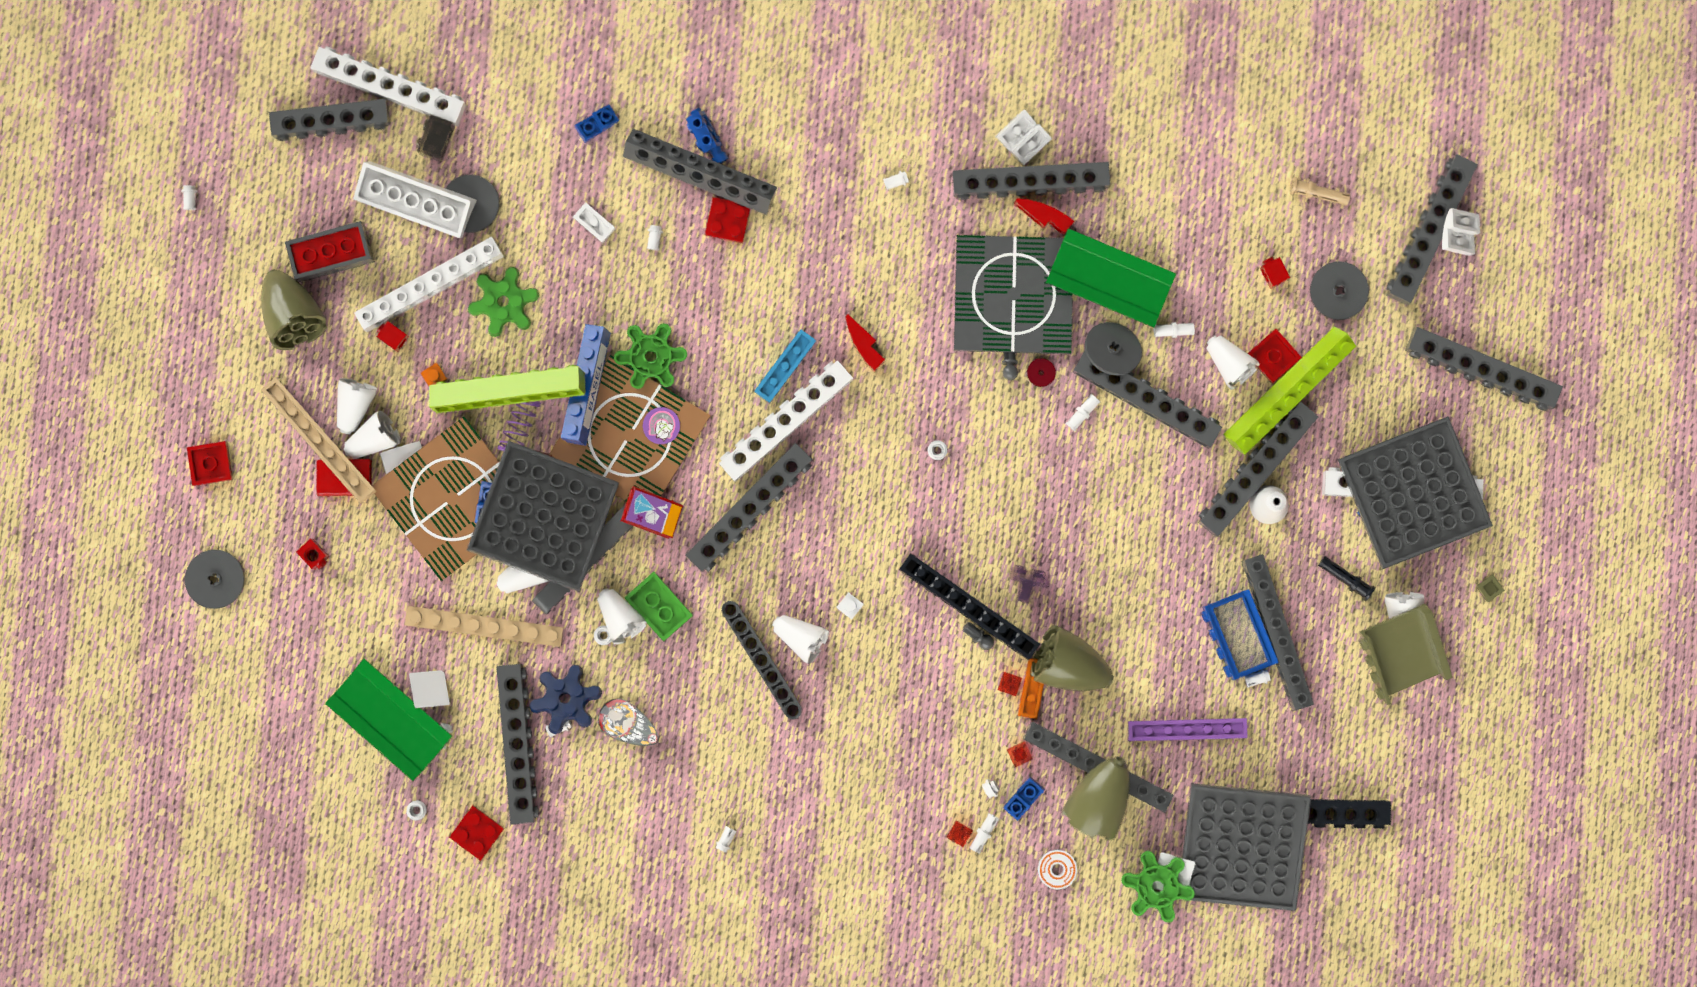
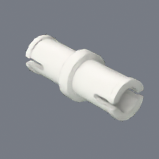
M1171 322L1168 325H1155L1153 331L1154 337L1172 336V338H1177V336L1194 335L1195 328L1194 323L1176 324V322Z
M1090 394L1082 406L1076 408L1075 414L1065 424L1075 432L1080 424L1090 417L1089 414L1100 401Z
M988 813L981 828L977 829L978 833L969 847L971 850L979 854L981 853L986 841L992 837L991 833L999 818Z

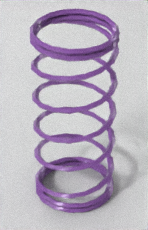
M539 401L522 403L535 407H541V402ZM516 404V405H517L518 407H520L521 409L526 410L525 408H523V407L520 406L519 404ZM512 411V412H511V414H512L513 416H515L516 418H518L519 420H522V419H521L520 417H518L517 415H515L514 413H519V414H523V415H527V416L536 417V415H535L534 413L530 412V411H528L530 414L523 413V412H518V411ZM507 421L508 425H510L514 429L517 428L511 425L510 423L532 427V424H530L527 421H524L527 424L515 421ZM503 431V433L511 439H513V437L509 436L506 433H512L525 437L529 436L527 433L521 431L523 434L512 431ZM499 441L502 446L498 445L497 449L504 452L506 445L503 443L508 441ZM517 441L519 445L525 446L522 442Z

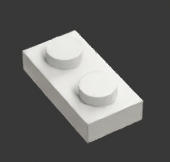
M586 202L573 216L578 223L602 243L615 230L613 225Z

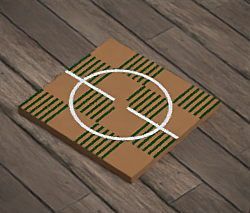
M610 355L604 364L587 445L567 443L559 437L549 455L619 482L615 495L626 502L633 486L662 496L711 415L650 378L646 379L642 388H633L630 384V379L634 374V369L627 364L618 365L614 361V357ZM665 407L677 415L680 422V430L673 441L667 444H656L651 442L644 434L643 421L647 413L652 409Z
M465 416L372 485L376 490L375 496L440 581H443L477 555L467 551V547L476 526L474 522L481 482L492 483L500 463Z

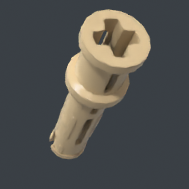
M1297 177L1293 178L1289 193L1292 195L1296 193L1304 195L1308 199L1314 197L1347 206L1350 200L1349 193L1315 185L1313 181L1305 182L1298 180Z

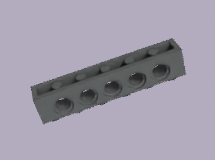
M386 99L269 112L271 136L277 139V141H288L289 137L296 136L297 139H306L308 135L316 134L317 137H324L330 132L340 135L346 134L347 130L365 132L367 131L366 128L373 127L375 130L386 129V126L391 125L389 105ZM372 112L373 118L368 121L365 120V115ZM348 115H354L352 122H345ZM329 117L335 118L333 124L326 125V120ZM310 119H315L314 126L307 127V122ZM295 121V127L289 130L287 128L288 124Z

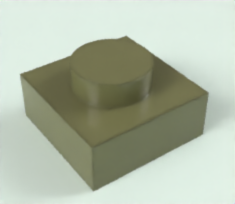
M1490 575L1476 585V588L1486 602H1490L1505 591L1494 575Z

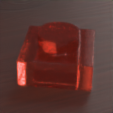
M1003 671L997 690L1016 696L1022 678Z
M1025 741L1006 749L1014 767H1018L1033 759Z
M956 820L946 838L964 847L973 830Z

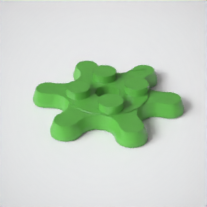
M515 267L506 269L504 278L499 282L493 281L487 274H480L476 280L477 285L482 288L484 295L480 301L471 302L468 306V311L473 316L485 314L490 318L488 333L493 337L501 335L503 326L508 322L515 323L521 330H526L531 325V320L524 314V307L527 303L537 301L539 292L535 288L523 290L518 287L519 271ZM502 296H506L509 299L508 304L504 307L498 304V299Z
M660 324L653 335H645L637 325H632L628 328L627 335L632 340V347L627 351H617L614 355V361L618 365L628 364L633 367L634 374L630 379V384L633 388H642L649 377L657 378L664 387L673 385L674 377L669 371V366L673 362L684 361L687 358V351L683 347L673 348L668 345L667 339L671 334V328L668 324ZM648 352H653L656 354V359L648 362L645 359V355Z
M1145 851L1141 855L1143 871L1140 874L1125 873L1121 878V882L1125 887L1134 888L1138 893V899L1132 904L1131 910L1133 914L1141 916L1148 908H1156L1164 922H1172L1176 916L1173 910L1174 901L1177 899L1189 901L1195 895L1192 887L1182 885L1178 880V875L1184 869L1185 863L1183 859L1176 857L1168 865L1162 866L1157 863L1153 852ZM1155 881H1160L1164 884L1162 891H1156L1153 888Z

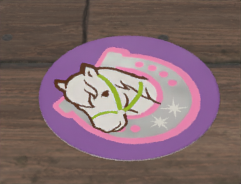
M665 407L652 409L647 413L643 421L644 434L651 442L656 444H667L673 441L680 430V422L677 415Z

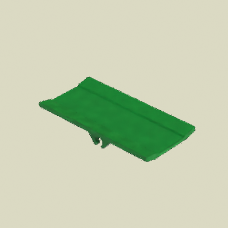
M1068 228L1046 283L1155 328L1176 273Z
M365 658L325 702L332 711L412 781L424 771L452 738V735L422 708H415L413 700Z

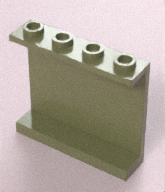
M1425 604L1359 632L1361 636L1359 643L1367 654L1365 661L1368 667L1372 669L1370 673L1371 679L1377 685V689H1375L1379 700L1383 699L1387 705L1391 704L1390 695L1440 674L1445 680L1453 678L1433 612Z

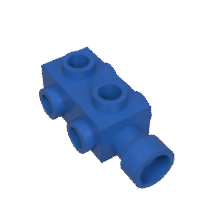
M701 108L691 111V116L686 118L688 122L687 128L691 134H694L698 149L703 151V153H711L712 161L720 164L727 161L729 158L726 152H723L721 149L720 137L713 128L711 119L707 116L706 112L702 111Z

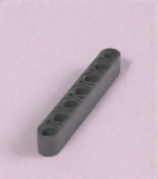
M625 505L603 527L587 573L594 564H597L606 555L605 553L608 550H611L620 541V537L624 536L633 527L620 521ZM549 582L535 596L532 602L547 615L551 611L550 609L556 606L565 597L564 595L572 589Z
M733 601L725 602L722 606L723 616L785 716L789 719H797L802 713L798 700L739 605ZM729 604H733L736 607L735 614L731 616L725 612V608ZM744 621L747 628L744 632L736 630L737 622ZM755 638L757 646L754 649H749L746 646L747 639ZM761 654L767 657V663L764 666H760L756 662V658ZM770 671H774L778 675V679L774 683L767 680V674ZM780 688H785L788 691L786 699L778 698L777 691ZM790 705L798 707L799 712L796 716L788 714L787 709Z

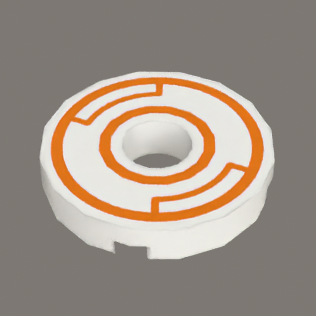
M1052 850L1045 853L1039 860L1037 868L1039 878L1049 888L1056 890L1064 889L1075 880L1077 865L1074 858L1066 851ZM1053 865H1062L1063 872L1060 875H1054L1052 873Z

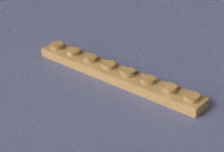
M276 377L261 389L264 395L360 504L376 493V490Z
M407 606L405 618L406 626L561 647L564 630L563 627Z

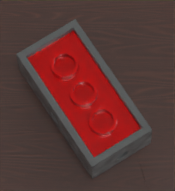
M361 221L285 242L294 279L299 283L375 262L366 227Z

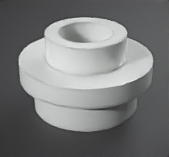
M933 441L928 447V454L934 460H941L947 454V446L942 441ZM935 447L941 448L940 454L934 453Z
M600 626L594 632V639L600 645H608L612 642L607 626ZM602 632H606L608 634L606 639H602L600 637V634Z
M985 780L982 786L986 795L989 798L997 797L999 791L997 783L994 780Z
M416 800L408 804L406 812L410 819L421 820L426 815L427 809L423 802ZM414 807L420 808L419 814L413 812Z

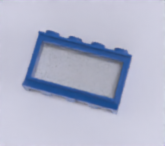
M1249 589L1202 607L1204 610L1201 612L1202 618L1205 623L1208 622L1211 629L1208 632L1212 641L1216 640L1218 645L1216 652L1219 659L1224 660L1226 666L1223 669L1227 678L1231 677V680H1236L1279 663Z

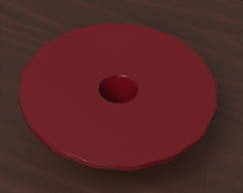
M1044 358L1033 360L1027 369L1029 381L1038 387L1050 385L1056 376V369L1053 363Z

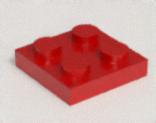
M713 197L705 236L743 244L750 208L730 200Z
M1276 328L1247 353L1260 363L1256 367L1271 384L1302 358Z
M227 441L186 447L192 486L233 480Z
M472 805L449 838L481 861L505 828Z

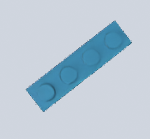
M800 329L754 392L768 403H771L816 343V340Z

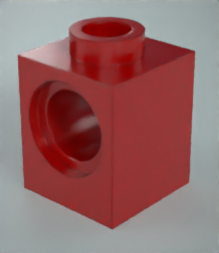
M1271 257L1263 261L1264 265L1260 267V270L1270 289L1290 279L1280 257L1277 259Z
M389 321L386 324L382 323L376 336L397 352H399L409 338L407 334Z
M311 538L296 551L313 570L317 568L319 570L328 563L327 559L330 557ZM316 550L319 555L318 559L312 561L310 553Z

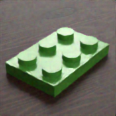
M652 572L624 597L646 620L647 624L663 642L693 616L655 572Z

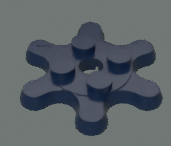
M572 665L568 670L567 676L563 679L555 678L548 671L543 672L539 677L541 684L546 688V694L542 698L532 700L529 708L533 713L548 712L551 715V722L548 728L552 734L561 733L565 722L568 720H575L583 728L589 727L592 724V717L586 712L585 708L589 701L597 700L601 697L602 690L596 685L591 687L581 685L580 679L583 675V670L579 665ZM564 694H569L571 698L568 703H561L560 697Z

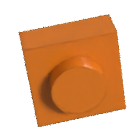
M437 362L420 372L428 386L448 380Z

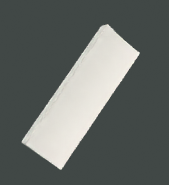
M370 161L363 162L353 197L356 201L458 238L463 237L467 222L477 201L476 199Z

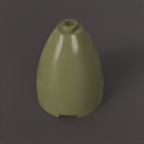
M271 270L266 274L262 285L261 309L266 332L273 347L278 350H293L295 345L301 344L306 340L310 343L318 339L327 328L326 318L311 294L298 281L280 270Z
M1057 625L1051 626L1043 636L1045 641H1043L1039 651L1036 650L1034 660H1039L1037 663L1032 662L1030 675L1034 677V681L1071 691H1092L1111 685L1114 678L1112 670L1093 647L1075 634Z
M1117 756L1109 758L1092 769L1079 782L1062 809V815L1070 819L1068 823L1072 827L1093 838L1095 835L1103 836L1106 840L1116 838L1129 800L1130 783L1126 761Z

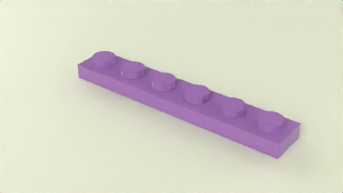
M1247 718L1128 721V741L1248 738Z

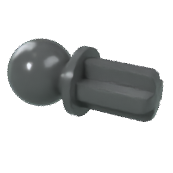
M1013 352L1004 353V360L1002 361V364L1006 365L1002 373L1007 380H1014L1018 376V370L1014 366L1018 361Z
M970 622L963 626V632L971 637L974 643L978 642L981 649L989 650L993 647V638L990 635H984L983 629L979 630Z

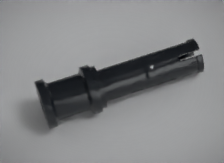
M1324 556L1318 564L1319 567L1346 584L1349 591H1354L1362 596L1365 602L1376 588L1362 581V577H1355L1327 558V556Z

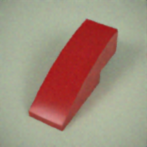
M1017 198L1014 202L1016 207L1041 228L1044 229L1049 223L1063 236L1075 222L1065 213L1041 202Z
M847 314L845 320L852 343L865 364L875 373L885 362V359L872 348L876 340Z

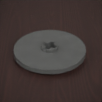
M463 175L455 178L446 186L445 189L477 200L467 222L465 233L482 231L489 227L496 219L500 205L499 196L494 186L485 178L478 175Z
M1332 262L1326 264L1312 278L1310 284L1311 301L1314 307L1327 318L1334 320L1349 319L1358 314L1368 300L1369 287L1366 277L1356 266L1350 263ZM1340 286H1342L1344 288L1342 290L1344 294L1342 295L1340 293L1339 295H1337L1335 293L1337 291L1335 287L1339 288Z
M1112 322L1098 324L1089 331L1085 339V352L1088 359L1097 369L1110 375L1128 374L1137 367L1141 360L1142 349L1138 338L1123 325Z
M208 550L200 553L193 558L185 573V587L189 596L197 604L206 608L219 609L230 605L239 597L244 587L245 577L240 562L230 553L221 550ZM217 574L216 577L219 578V582H215L213 585L210 576Z

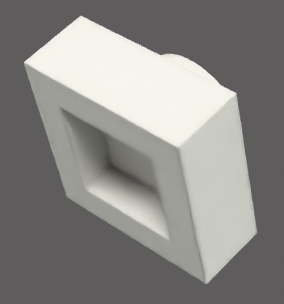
M848 592L836 608L852 620L864 604Z

